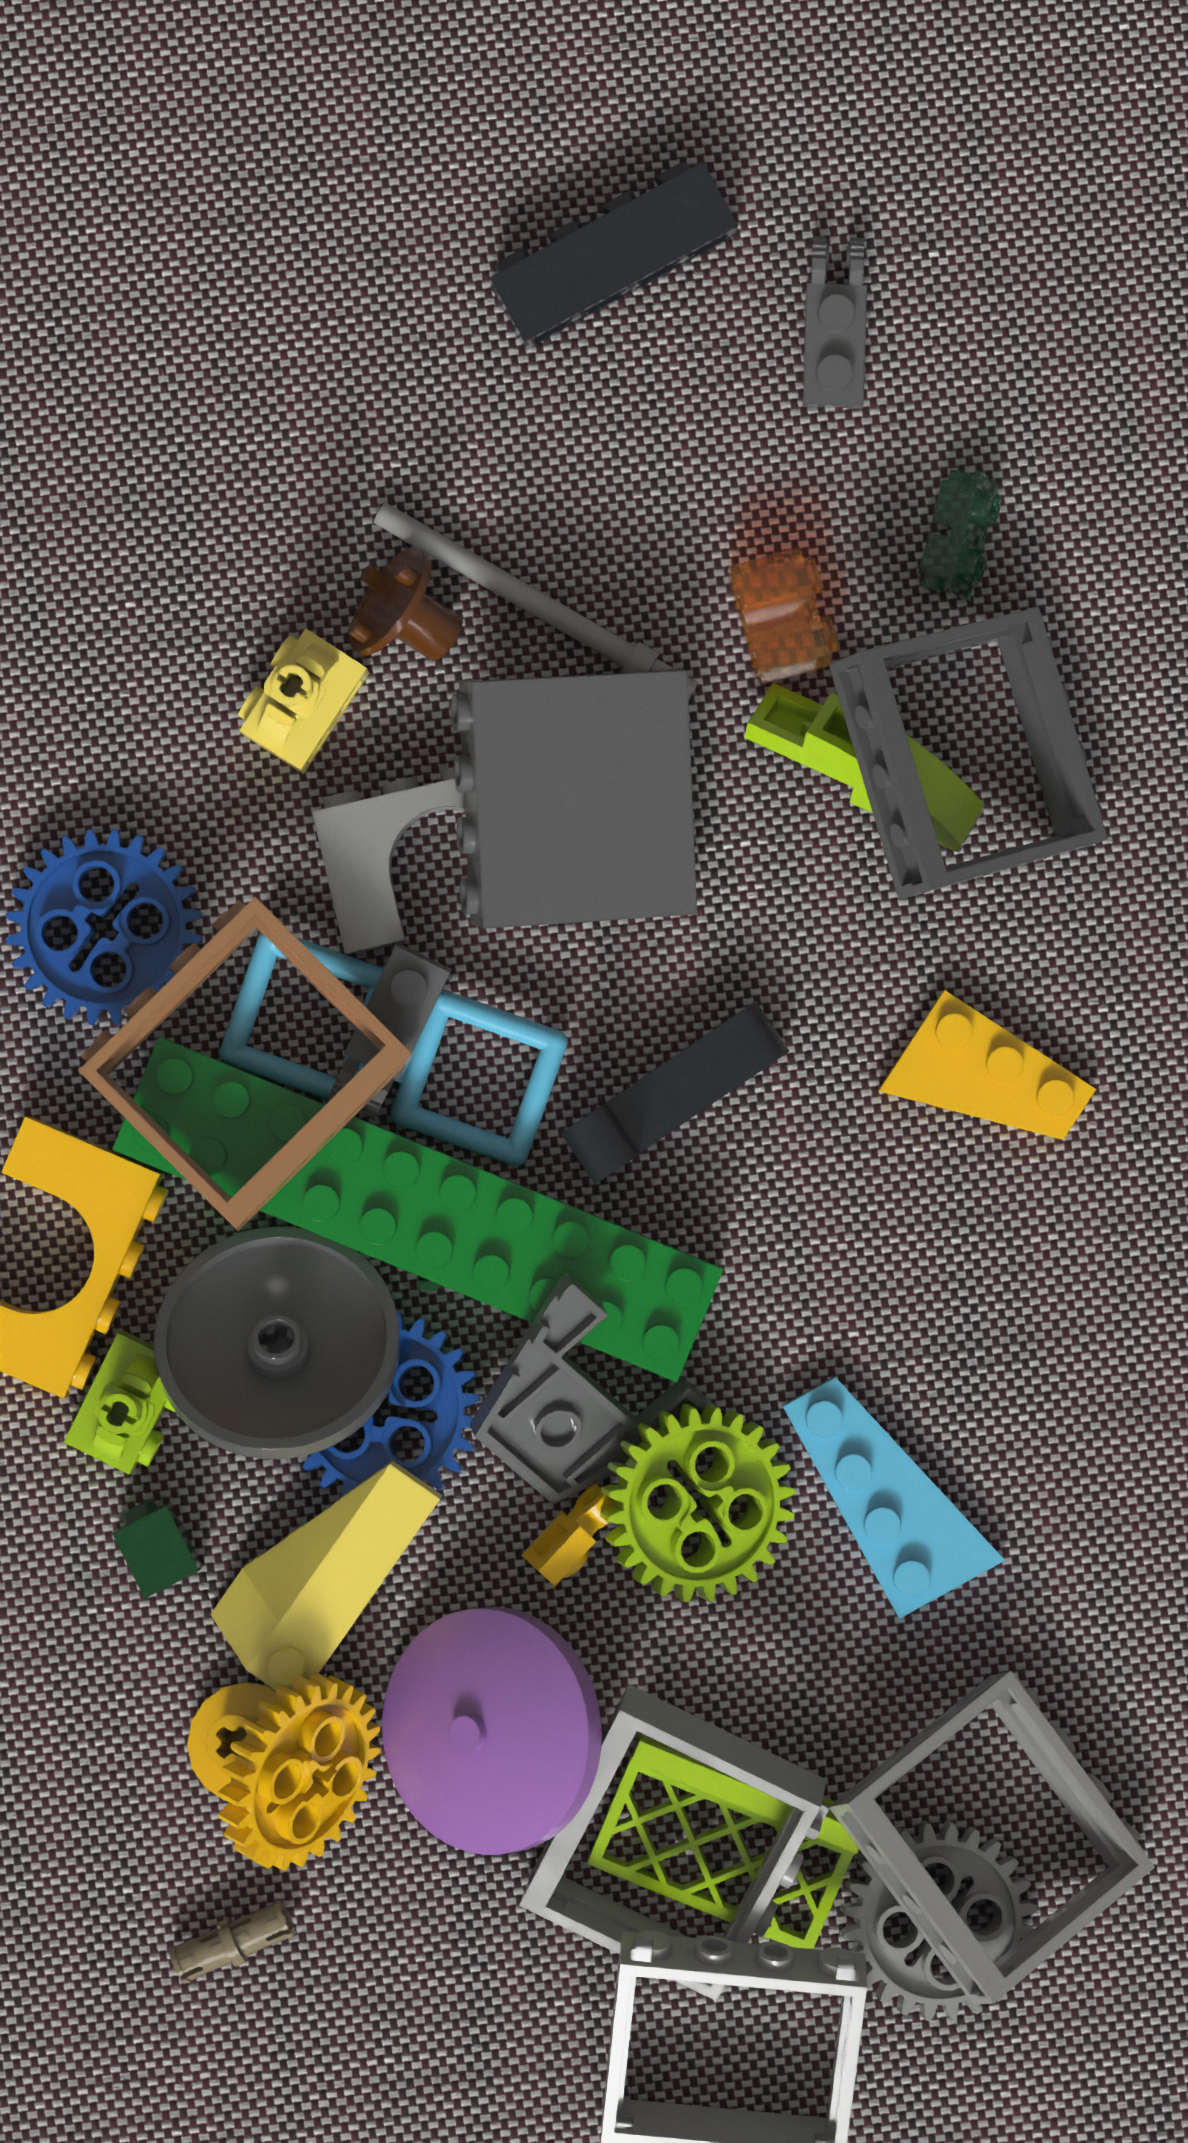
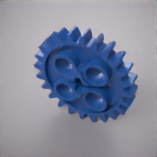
M92 829L87 830L85 847L80 849L70 837L65 836L62 838L65 855L58 858L55 854L44 848L41 850V855L47 868L43 872L27 866L23 869L26 876L34 883L31 889L13 888L11 891L17 899L25 903L23 911H11L5 914L6 919L21 924V932L5 938L6 944L23 946L25 951L23 955L12 963V966L15 969L32 967L34 973L24 985L27 990H34L43 985L48 987L42 1003L47 1008L56 1004L61 998L66 1000L64 1018L72 1020L77 1015L81 1007H86L89 1025L96 1026L103 1010L109 1011L114 1025H122L124 1008L128 1007L150 986L158 992L175 976L169 970V967L185 950V946L203 942V937L187 931V923L203 917L201 911L185 909L183 903L197 892L195 887L177 888L174 883L183 873V867L176 865L165 871L161 869L160 866L166 855V851L161 847L153 851L148 857L143 856L145 838L139 835L132 840L127 849L122 847L120 831L112 829L106 845H100L95 831ZM95 869L108 870L114 879L112 894L101 902L89 901L83 891V881L86 875ZM136 883L139 886L138 893L113 922V927L119 931L117 937L113 941L104 937L101 938L88 955L81 969L78 972H72L70 969L71 962L96 934L97 930L90 924L92 918L95 915L103 918L110 916L128 886ZM154 905L161 911L163 917L161 930L154 937L148 939L139 938L133 932L131 918L139 907ZM69 917L76 924L78 930L77 939L69 949L56 951L48 943L47 929L55 919ZM108 953L119 954L126 964V975L123 981L113 987L102 986L95 976L97 961Z
M396 1312L400 1333V1355L396 1375L388 1392L389 1402L401 1407L435 1411L437 1413V1420L429 1423L398 1417H387L384 1427H380V1417L373 1414L363 1425L365 1439L358 1450L346 1453L338 1447V1444H335L322 1451L313 1453L307 1458L303 1464L305 1470L310 1471L321 1466L326 1468L320 1482L322 1488L327 1489L338 1480L343 1481L341 1496H343L392 1460L421 1481H428L433 1487L441 1491L446 1488L440 1474L444 1467L457 1473H461L464 1470L460 1462L454 1457L457 1449L475 1451L476 1446L463 1437L465 1429H471L470 1423L474 1418L467 1415V1408L483 1402V1396L466 1393L464 1386L471 1383L478 1375L475 1371L458 1372L456 1366L466 1355L463 1349L453 1350L447 1354L442 1351L447 1343L449 1334L440 1331L430 1340L425 1338L428 1321L419 1318L410 1331L405 1330L404 1314ZM417 1367H425L434 1378L432 1393L424 1400L412 1401L404 1390L405 1377L411 1370ZM415 1427L422 1433L425 1439V1447L423 1453L417 1459L406 1462L397 1455L395 1440L403 1429Z

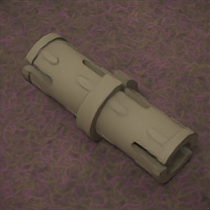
M278 1900L261 1908L259 1911L234 1921L230 1917L217 1922V1928L206 1932V1934L170 1947L169 1954L178 1977L180 1976L183 1984H187L219 1967L221 1968L231 1963L235 1967L242 1965L248 1961L249 1955L272 1944L294 1937L296 1931L287 1907L284 1906L282 1900Z

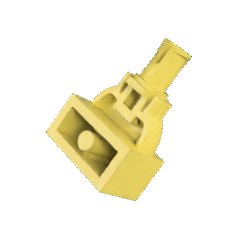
M306 628L299 639L292 635L286 638L271 662V666L274 669L265 681L264 689L256 686L238 713V717L245 720L239 730L245 737L302 774L306 772L369 675L368 669Z

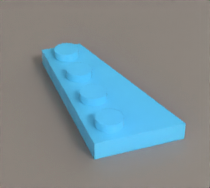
M835 1376L782 1405L899 1619L1005 1561Z

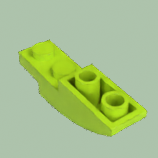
M772 683L748 721L744 738L853 787L849 803L873 813L838 695L831 692L825 703L821 705ZM906 735L938 844L959 853L982 814L985 804L942 761Z

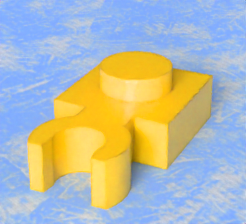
M597 1484L588 1487L578 1498L573 1510L568 1515L562 1511L521 1556L549 1582L556 1586L562 1578L574 1575L584 1565L588 1557V1550L596 1542L592 1535L609 1523L600 1517V1512L615 1506V1500L602 1493L601 1488Z

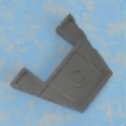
M565 1272L557 1281L470 1423L476 1439L552 1504L615 1475L607 1467L609 1462L623 1463L629 1459L620 1443L624 1440L639 1446L643 1440L637 1425L643 1423L655 1431L659 1430L660 1411L664 1410L672 1414L680 1422L683 1404L695 1407L700 1415V1419L707 1404L716 1406L682 1376L678 1382H675L638 1416H634L573 1362L565 1353L607 1317L608 1314L602 1302L568 1272Z

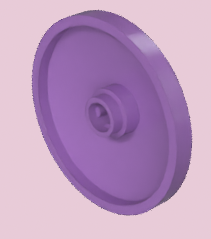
M502 1607L467 1609L440 1618L421 1631L402 1653L391 1675L385 1695L382 1733L385 1757L390 1775L400 1797L412 1815L431 1834L457 1849L482 1855H500L526 1850L542 1844L562 1831L573 1820L586 1801L596 1777L601 1754L602 1729L597 1697L588 1672L578 1655L559 1633L538 1618L522 1611Z

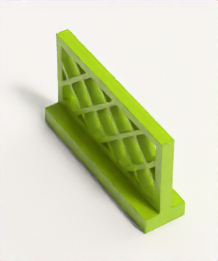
M639 1732L634 1743L633 1752L588 1856L587 1865L731 1922L738 1907L724 1901L717 1883L748 1872L751 1880H753L757 1873L756 1868L760 1867L767 1854L765 1852L751 1857L740 1829L763 1822L775 1827L778 1833L792 1806ZM638 1772L662 1781L670 1800L640 1812L631 1793V1788ZM675 1787L690 1793L679 1797ZM825 1797L822 1800V1803L827 1806L835 1802ZM702 1799L719 1804L727 1823L696 1835L684 1807ZM626 1803L631 1816L618 1821ZM830 1809L822 1822L817 1838L812 1840L805 1836L797 1852L814 1845H820L839 1853L832 1871L807 1880L802 1866H800L796 1875L799 1884L775 1893L771 1901L780 1904L804 1894L813 1914L805 1934L781 1925L775 1913L764 1937L787 1944L790 1947L814 1949L851 1860L859 1850ZM675 1810L687 1839L656 1850L644 1822ZM731 1810L744 1814L745 1816L735 1819ZM636 1826L648 1854L626 1862L606 1854L605 1850L613 1834ZM731 1833L743 1861L712 1873L700 1845ZM692 1849L704 1877L683 1885L670 1880L661 1861ZM652 1864L656 1874L643 1868ZM709 1887L712 1896L704 1894L699 1890ZM824 1887L817 1903L812 1891Z

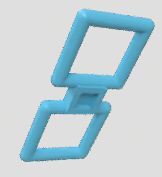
M260 933L220 1048V1058L224 1063L330 1101L328 1097L337 1077L247 1046L277 956L285 958ZM296 937L335 977L369 988L363 1004L365 1007L367 1006L384 968ZM443 989L414 1048L412 1060L406 1065L399 1081L394 1080L400 1082L390 1111V1117L395 1124L512 1166H520L528 1158L567 1048V1037L562 1031ZM449 1017L540 1049L509 1139L418 1107ZM360 1063L356 1071V1074L365 1066V1064Z

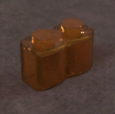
M798 547L729 566L727 574L759 686L828 668L832 664L830 653L839 651V646L830 616L820 618L816 608L814 595L822 593L823 589L814 558L804 560L801 549Z

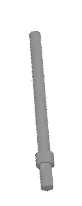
M385 502L377 513L374 524L412 546L422 549L431 557L623 667L621 673L674 669L658 659L659 652L641 642L634 646ZM687 676L689 701L698 682Z

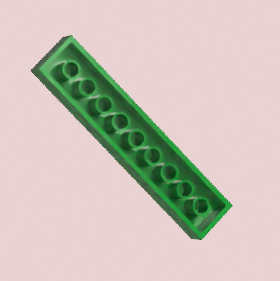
M158 1037L133 1097V1100L231 1198L326 1105L163 1037ZM356 1116L260 1209L264 1213L531 1323L559 1278L565 1272H568L602 1302L608 1314L607 1317L578 1342L675 1382L679 1380L724 1270L720 1266ZM125 1118L112 1150L186 1180Z

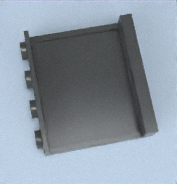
M658 669L633 673L485 681L459 680V694H453L451 698V719L454 730L461 731L462 755L456 756L454 759V781L457 792H464L465 817H459L457 820V843L460 853H467L468 878L461 879L459 894L462 912L464 915H470V924L486 929L697 915L687 670Z

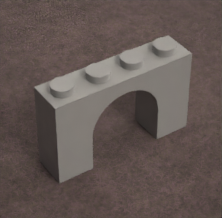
M454 767L440 771L443 780L441 782L419 786L417 777L395 780L381 785L384 795L360 800L357 790L339 793L323 798L325 809L312 811L346 955L350 956L406 942L391 877L393 853L404 832L420 818L443 810L465 811L464 792L458 793L455 787Z

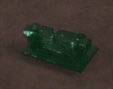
M950 470L948 480L941 481L932 522L952 527L950 537L932 533L928 534L918 575L923 576L921 588L938 593H944L946 588L961 599L970 601L973 586H977L981 582L986 566V555L983 551L988 527L991 528L995 525L1001 507V497L998 492L999 484L982 472L975 471V474L972 475L964 471Z

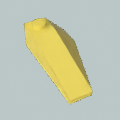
M392 1460L337 1499L333 1505L306 1524L303 1523L264 1554H259L245 1564L210 1614L245 1669L274 1690L281 1685L292 1691V1686L297 1676L310 1681L313 1673L321 1671L443 1495Z

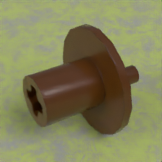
M411 547L401 551L381 571L372 565H368L363 570L360 580L368 584L369 587L360 600L348 628L352 649L368 656L379 652L396 637L431 661L439 660L450 650L459 636L463 620L461 615L425 592L432 568L428 553L422 549Z

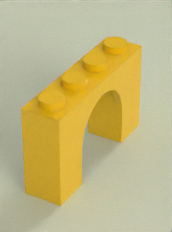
M25 1117L1 1173L55 1195L71 1204L82 1215L90 1229L94 1244V1262L90 1276L82 1290L70 1302L60 1308L49 1311H30L0 1300V1372L61 1398H66L70 1395L73 1387L83 1390L89 1380L97 1357L89 1354L88 1351L97 1331L106 1335L109 1332L121 1304V1301L112 1298V1295L121 1275L130 1279L133 1276L145 1245L136 1242L145 1219L155 1223L169 1189L159 1186L165 1173L39 1119Z

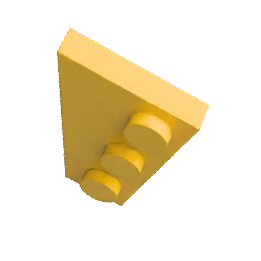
M946 990L942 991L878 1089V1092L1064 1140L1096 1091L1094 1087Z

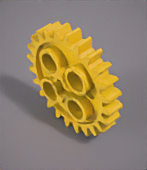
M313 1673L310 1681L297 1676L295 1677L292 1691L281 1685L276 1688L274 1705L263 1700L259 1702L260 1719L256 1723L251 1720H244L243 1726L248 1735L244 1742L236 1741L231 1743L230 1748L238 1756L234 1763L223 1766L221 1772L231 1777V1782L222 1787L217 1793V1796L229 1802L218 1813V1818L229 1823L223 1834L226 1838L235 1842L233 1847L235 1851L268 1869L273 1865L282 1871H286L291 1862L300 1867L305 1866L308 1852L321 1857L324 1853V1839L327 1837L336 1842L341 1839L339 1824L343 1819L354 1823L356 1820L355 1813L351 1807L355 1801L367 1800V1793L361 1789L363 1781L376 1777L377 1773L367 1767L368 1761L375 1758L381 1752V1748L369 1743L380 1732V1726L370 1722L376 1710L374 1707L364 1703L366 1699L364 1693L331 1675L327 1678L319 1673Z

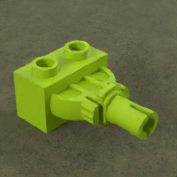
M124 1330L117 1333L64 1443L127 1474H131L136 1469L138 1462L149 1467L164 1437V1434L155 1430L165 1408L176 1412L171 1406L159 1378L154 1345Z

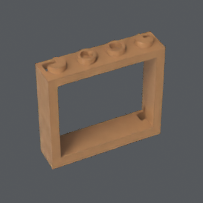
M256 897L246 906L238 900L227 912L224 911L213 923V927L218 933L202 949L193 943L184 950L169 967V970L175 976L158 992L151 986L145 989L125 1010V1013L131 1019L114 1036L108 1030L99 1034L93 1040L94 1043L81 1055L86 1063L78 1070L237 1231L263 1208L412 1060V1053ZM258 930L379 1052L231 1198L109 1075L240 945Z

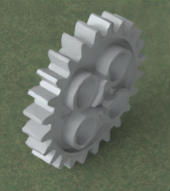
M926 1821L920 1822L918 1839L915 1840L903 1828L896 1829L924 1868L932 1863H942L944 1865L946 1880L940 1890L994 1963L1020 1942V1939H1023L1034 1930L1032 1927L1022 1923V1917L1037 1911V1905L1030 1901L1019 1900L1018 1898L1020 1894L1031 1886V1883L1024 1877L1009 1878L1019 1864L1014 1857L1008 1856L997 1862L995 1861L1001 1848V1844L992 1838L978 1849L980 1831L970 1826L962 1838L958 1840L956 1824L951 1821H945L939 1837L935 1836L933 1828ZM860 1858L858 1864L868 1876L864 1882L847 1880L845 1884L859 1896L856 1903L840 1905V1911L855 1918V1924L840 1930V1936L845 1940L858 1941L859 1945L852 1949L851 1953L866 1954V1962L868 1963L866 1966L867 1985L882 1980L875 1997L882 2003H886L899 1993L897 2010L906 2016L913 2009L916 2002H919L921 2016L926 2021H932L937 2005H942L943 2011L951 2021L957 2020L960 2002H965L975 2014L981 2013V2004L973 2005L951 1974L944 1978L933 1977L931 1961L936 1953L926 1940L922 1943L916 1960L911 1965L905 1964L904 1960L907 1954L918 1947L923 1939H925L911 1919L910 1929L903 1939L896 1942L884 1939L883 1924L885 1920L893 1913L905 1911L868 1860ZM971 1876L972 1884L970 1887L959 1894L952 1903L960 1888V1882L964 1877ZM989 1899L994 1908L990 1923L980 1929H971L967 1922V1912L970 1906L978 1900Z

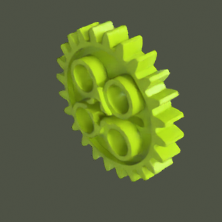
M683 1404L680 1422L672 1414L662 1410L659 1412V1430L655 1431L643 1423L637 1425L643 1440L639 1446L624 1440L620 1443L623 1451L629 1456L626 1464L609 1462L607 1466L620 1478L618 1484L601 1487L602 1493L615 1499V1506L601 1511L600 1517L610 1523L618 1524V1527L610 1531L605 1536V1539L615 1547L625 1546L618 1554L617 1562L626 1568L636 1565L632 1578L643 1585L653 1579L652 1590L661 1596L666 1597L674 1587L675 1597L689 1603L696 1587L701 1598L712 1602L715 1597L716 1584L733 1596L737 1594L736 1576L742 1575L754 1583L758 1581L757 1573L753 1567L757 1559L770 1565L775 1563L772 1554L767 1550L770 1541L786 1543L788 1540L783 1533L776 1529L778 1521L792 1520L795 1515L780 1506V1500L796 1494L794 1488L778 1482V1479L791 1469L790 1465L781 1460H771L780 1448L778 1443L770 1439L759 1442L764 1428L752 1421L743 1427L744 1415L731 1409L722 1419L721 1409L712 1404H707L700 1419V1415L695 1407ZM712 1447L714 1450L712 1466L708 1471L697 1474L695 1470L697 1456L702 1450ZM669 1461H675L682 1479L689 1487L702 1493L699 1498L700 1504L727 1534L729 1540L726 1545H721L720 1539L711 1523L693 1512L697 1507L696 1502L669 1472L667 1468ZM665 1484L667 1487L666 1502L660 1509L650 1512L648 1509V1497L655 1487ZM745 1494L747 1497L745 1513L741 1518L730 1521L729 1507L736 1497ZM699 1532L701 1536L699 1549L693 1556L683 1558L681 1555L683 1541L688 1535Z

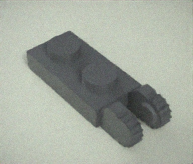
M812 236L810 283L806 284L802 407L862 409L864 406L867 285H863L864 238L850 237V243L846 248L848 284H825L826 266L829 261V245L826 243V237Z
M397 943L366 1008L413 1053L452 969ZM355 1029L344 1052V1055L348 1057L329 1094L328 1099L330 1100L355 1076L360 1063L366 1065L379 1052L357 1029ZM405 1067L364 1106L363 1116L375 1121L394 1080L399 1081Z

